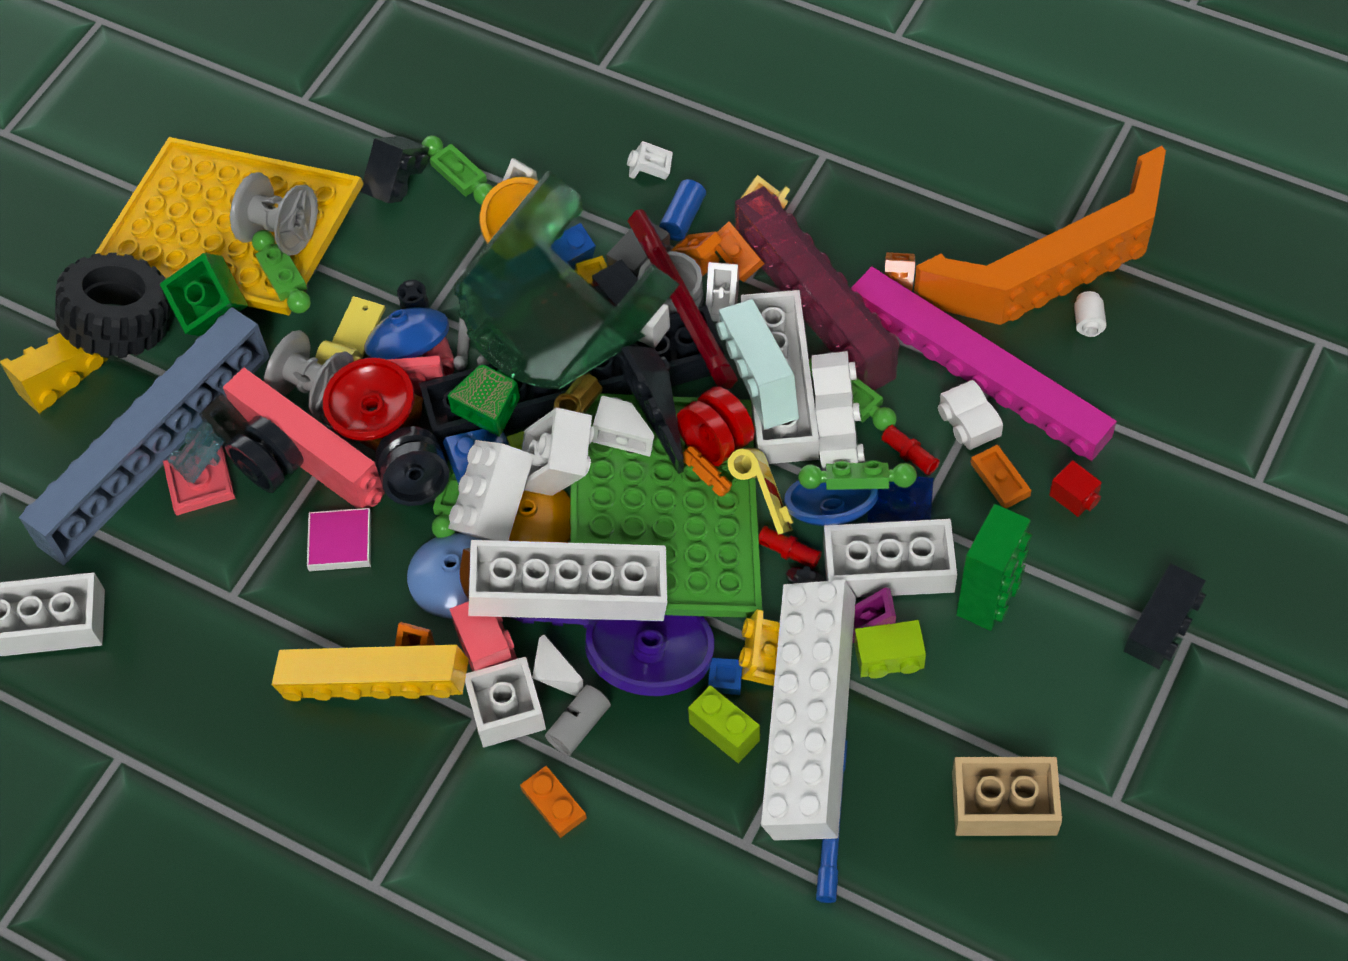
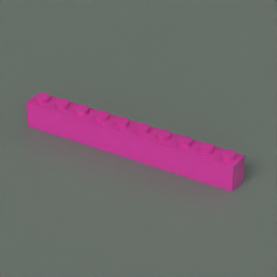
M871 266L850 288L849 306L857 314L865 315L874 321L879 328L888 330L899 337L904 344L911 345L921 351L927 359L936 361L946 367L952 375L960 376L967 382L974 380L982 392L994 398L999 405L1016 412L1025 422L1041 428L1050 438L1059 440L1069 446L1075 454L1093 461L1113 437L1117 422L1115 419Z

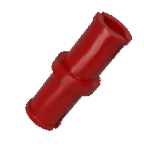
M894 425L889 426L882 434L881 440L899 452L900 458L905 462H912L924 471L926 475H931L937 469L940 460L923 449L917 439H910Z
M766 525L758 537L759 545L780 553L781 558L785 560L790 558L810 567L812 570L817 566L822 554L821 551L798 542L797 537L793 535L790 537L783 534L778 535L777 531L770 529Z

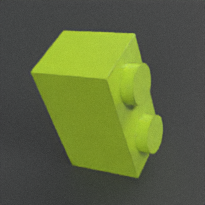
M919 620L855 629L854 646L860 677L881 678L888 673L901 672L903 674H911L919 671V669H924L926 651Z
M711 685L688 707L690 725L738 764L760 741V725Z

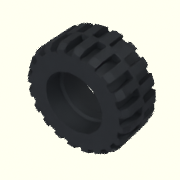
M98 253L92 254L90 258L82 257L75 264L71 263L66 267L57 279L55 294L56 326L59 328L62 336L69 340L71 345L77 349L81 347L85 353L91 355L97 353L105 358H109V356L126 358L129 354L134 356L142 354L144 349L149 351L157 345V342L159 343L164 338L169 327L170 304L160 286V283L166 278L161 275L162 273L155 266L150 267L147 261L143 259L136 260L131 255L119 256L117 253L101 255ZM104 304H118L122 306H108Z

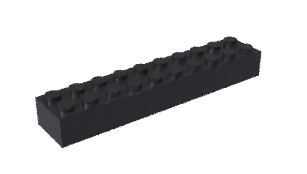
M707 305L698 307L724 354ZM679 313L669 315L670 328L655 349L660 358L664 356L671 367L672 373L669 374L671 387L712 376ZM628 327L486 365L497 371L503 362L507 361L512 363L519 371L513 379L518 385L519 401L503 432L530 426L551 412L556 398L564 394L580 374H590L597 378L598 383L602 386L601 394L633 395L623 378L621 348L625 346L653 347L630 337ZM476 368L419 383L432 432L437 437L442 450L445 449L443 445L445 437L483 429L452 413L448 400V394Z

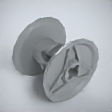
M261 172L251 173L242 180L233 197L230 210L231 230L235 238L242 243L252 242L253 235L259 230L266 229L267 231L274 232L275 241L280 251L288 256L296 255L306 247L314 232L318 214L317 198L313 189L308 185L294 186L286 193L284 198L274 196V189L269 178Z
M301 330L292 331L274 349L267 364L264 382L283 396L290 393L296 385L299 391L303 393L310 392L308 407L312 417L319 421L327 419L323 411L325 388L338 370L354 362L353 357L346 351L335 353L321 365L317 363V358H310V341L308 336Z

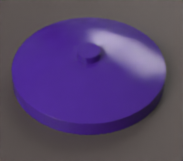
M665 615L664 621L590 619L586 630L585 651L593 669L611 685L633 694L664 696L684 691L698 683L705 676L713 658L714 636L711 627L703 616Z

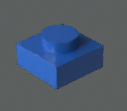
M712 658L708 687L711 685L722 694L740 695L743 667L739 666V660Z

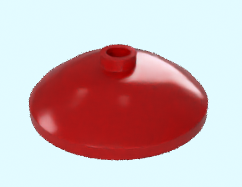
M364 358L342 367L330 379L323 394V411L331 427L347 438L363 441L384 437L398 429L408 418L414 404V388L406 371L398 364L382 358ZM377 407V409L369 411L371 408Z

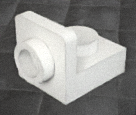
M642 141L638 148L632 150L627 160V166H630L629 177L634 179L638 172L642 171L666 180L670 174L673 152Z

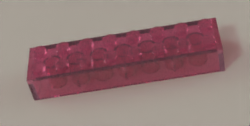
M763 186L735 201L736 229L765 264L761 268L781 292L800 290L803 319L831 353L848 351L849 362H855L857 378L874 391L896 379L898 350L900 347L898 339L893 333L886 331L875 312H870L865 306L862 296L858 292H853L848 286L845 276L841 272H836L831 266L828 256L824 252L820 253L814 246L811 236L807 232L803 233L798 227L795 217L791 213L787 214L782 208L778 197L775 194L771 195Z

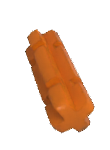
M694 446L688 447L683 452L684 463L689 467L693 466L692 470L708 486L712 485V490L718 496L723 497L731 490L732 483L725 476L721 477V472L705 456L700 457L701 453Z

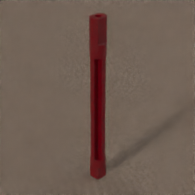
M635 210L627 220L702 355L718 387L731 389L738 381V378L717 344L645 210Z

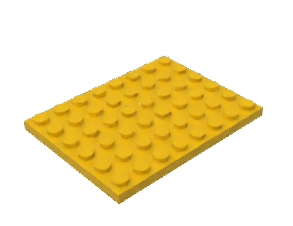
M168 137L95 254L108 255V253H117L119 256L127 254L133 256L136 260L143 259L149 263L150 267L155 266L166 279L202 253L223 256L248 306L289 316L292 311L288 308L287 299L280 301L257 261L255 254L258 251L254 249L252 242L242 243L235 238L231 230L230 210L236 189L245 177L255 172H261L269 178L274 189V196L284 198L286 193L296 185H308L313 189L318 205L314 232L303 250L296 255H290L307 285L364 184L361 177Z

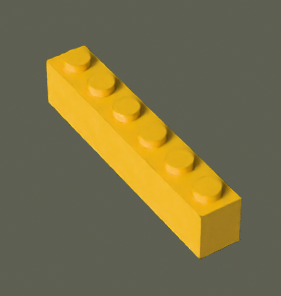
M458 645L279 650L271 685L284 699L289 701H300L301 698H315L327 701L331 697H343L349 700H358L360 697L388 699L390 696L417 699L425 695L448 698L450 695H463L469 659Z

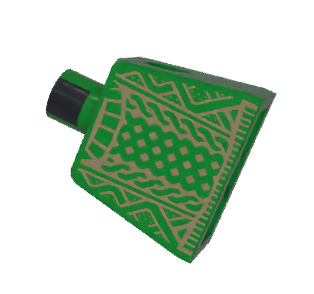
M504 361L497 371L486 365H479L448 394L451 412L500 437L519 401L518 385L513 380L519 373L518 369L507 361Z

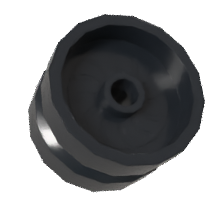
M255 416L245 426L246 435L236 434L225 445V449L233 463L249 480L264 491L274 493L284 483L285 477L283 473L293 474L303 464L304 459L294 442L277 425L267 418Z
M416 426L402 427L388 434L380 441L375 451V464L380 474L382 486L390 499L406 506L423 505L434 500L444 491L449 482V468L437 437L429 430Z

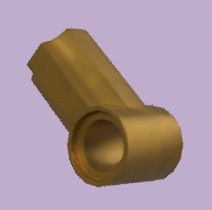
M580 374L570 388L556 398L553 410L557 407L585 413L601 394L602 386L598 383L597 378L592 375Z

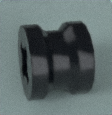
M408 280L398 287L397 296L401 309L429 307L426 288L420 281Z

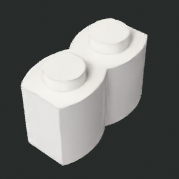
M974 380L941 393L940 404L938 405L939 414L944 421H949L953 426L954 436L960 444L963 443L971 450L1002 436V420Z

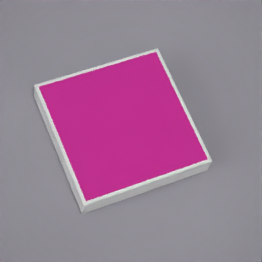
M370 508L309 512L307 568L309 571L371 567Z

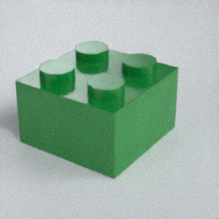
M202 253L160 283L185 334L204 335L215 324L218 317L224 315L231 307L240 312L248 306L223 256Z

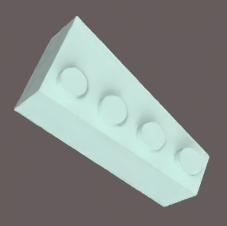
M753 299L719 309L720 322L716 323L719 337L721 340H726L728 354L736 363L738 373L743 379L764 430L799 419L794 373Z

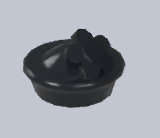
M808 566L804 568H791L785 574L787 584L824 581L821 574L810 569Z

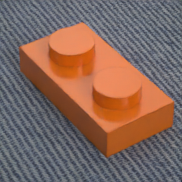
M730 221L717 231L722 241L715 247V250L726 263L738 264L739 279L742 282H745L765 264Z
M998 444L971 457V465L1003 508L1007 509L1030 497L1032 490Z
M547 766L520 784L523 793L560 838L587 819L584 810Z

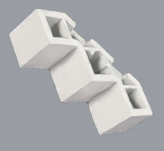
M848 351L812 355V375L815 389V411L819 432L821 468L826 470V464H833L837 461L849 463L865 462L863 444H858L856 421H861L859 403H854L852 380H857L855 362H849Z

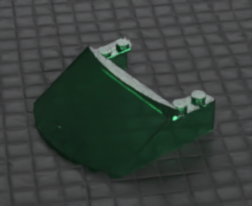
M547 171L456 281L454 284V294L459 299L460 309L458 313L468 329L466 333L476 349L487 361L506 375L522 383L541 388L560 389L619 353L621 348L630 346L645 337L646 335L641 330L680 284L655 265H651L616 307L609 302L551 247L554 241L562 237L564 229L573 218L578 217L583 210L580 194L551 171Z

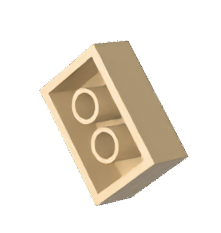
M955 757L952 770L955 836L1058 835L1062 823L1057 757Z

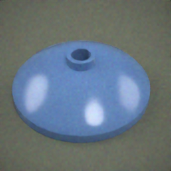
M454 533L448 537H435L417 550L408 567L407 583L414 601L423 610L438 617L452 618L450 608L469 601L460 582L463 549L470 548L471 540L482 539L463 533ZM449 563H456L453 567H446Z

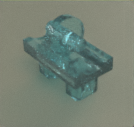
M203 422L198 429L190 428L185 435V442L187 443L182 451H173L168 458L170 465L187 482L192 484L195 483L208 464L217 466L221 461L217 451L224 441L215 434L210 423Z

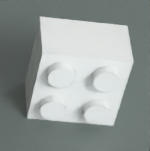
M526 657L466 673L465 684L483 748L546 730Z

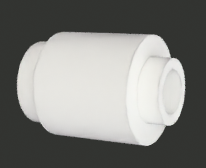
M1093 291L1079 294L1074 303L1076 329L1080 334L1087 337L1097 336L1107 326L1104 301L1098 293Z

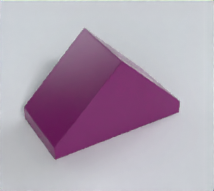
M885 587L855 605L852 643H854V634L857 628L896 623V614L890 588Z

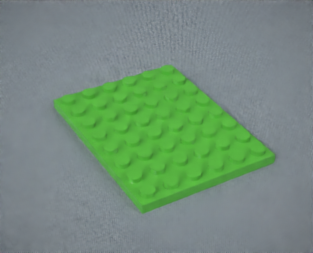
M600 394L584 413L592 415L591 426H593L601 396L617 397L623 401L630 402L654 434L652 452L649 457L593 442L589 444L588 456L591 459L589 471L585 477L570 485V543L666 546L667 606L665 615L750 618L757 609L762 610L755 478L736 479L728 470V460H726L720 466L715 467L721 472V477L725 476L732 483V487L723 497L718 496L712 490L713 486H708L692 470L693 466L689 467L684 463V472L677 473L634 395ZM673 397L676 417L681 409L692 401H697L698 398ZM739 399L752 419L751 400ZM679 433L682 452H684L688 446ZM753 440L742 449L754 448Z

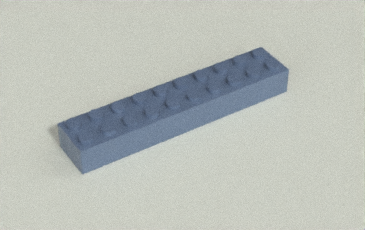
M232 307L224 315L218 317L215 324L204 335L199 336L195 343L183 355L179 356L174 364L163 375L159 376L142 396L135 399L132 406L121 417L116 418L111 426L99 438L95 439L78 459L71 462L68 469L56 481L48 485L46 491L25 508L19 519L38 548L64 566L164 465L163 461L170 459L228 400L222 387L243 367L254 374L267 361L270 356L257 323Z

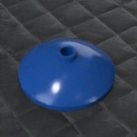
M406 308L394 311L370 332L364 345L368 358H382L386 360L418 357L434 348L445 338L449 331L448 319L444 313L432 308Z
M798 480L786 491L785 506H787L788 512L793 517L804 523L817 526L842 525L865 515L875 505L878 499V489L826 490V483H821L815 489H806Z

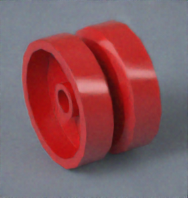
M722 387L710 388L697 401H692L677 414L679 433L688 447L694 446L701 453L700 457L705 456L714 466H720L729 459L734 451L744 448L754 439V425L747 409L736 396Z

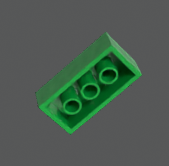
M997 504L993 505L966 554L957 616L989 631H992L996 621L1003 622L1009 609L1007 604L1010 597H1016L1023 582L1021 577L1026 568L1024 563L1029 553L1027 548L1033 534L1028 532L1031 519Z

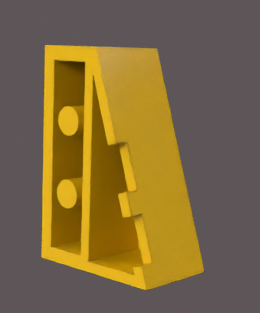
M58 333L47 339L48 344L37 349L31 346L23 350L25 355L12 361L6 358L1 360L0 364L17 393L40 414L47 407L52 406L57 399L70 389L75 388L90 373L99 369L108 358L101 357L97 353L93 355L85 353L83 348L77 349L61 333Z

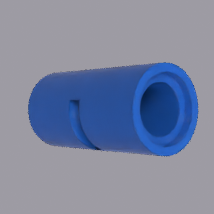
M686 179L681 181L659 224L660 228L669 233L671 240L681 241L685 238L706 196L705 188L694 180Z

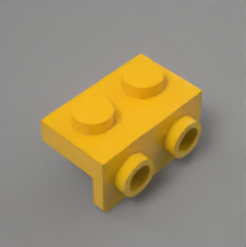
M757 609L750 618L745 619L742 628V637H745L746 640L745 647L742 648L739 656V666L743 667L741 679L774 686L780 622L763 619L764 611Z

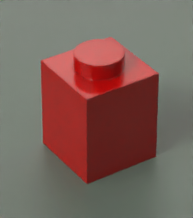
M1072 460L1052 480L1049 495L1079 517L1086 509L1091 511L1100 501L1101 496L1099 492L1102 482Z

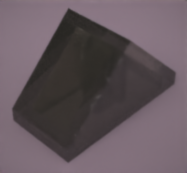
M222 393L199 413L208 435L224 447L236 434L246 435L244 429L249 422Z

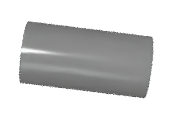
M585 685L545 734L547 741L561 753L570 756L611 706L609 700L596 688Z

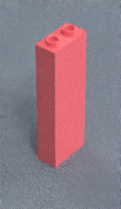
M243 367L222 387L237 421L246 426L255 416H262L277 425L301 452L304 462L300 467L356 509L375 507L381 501L385 492L374 461Z

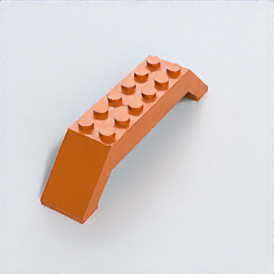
M1160 146L1138 157L1130 195L987 266L947 259L942 253L916 265L914 293L944 312L1002 325L1010 320L1015 321L1019 319L1024 313L1034 308L1043 307L1049 300L1059 295H1067L1073 288L1083 283H1091L1097 276L1107 271H1115L1123 263L1131 259H1139L1147 251L1155 219L1166 150L1163 146Z

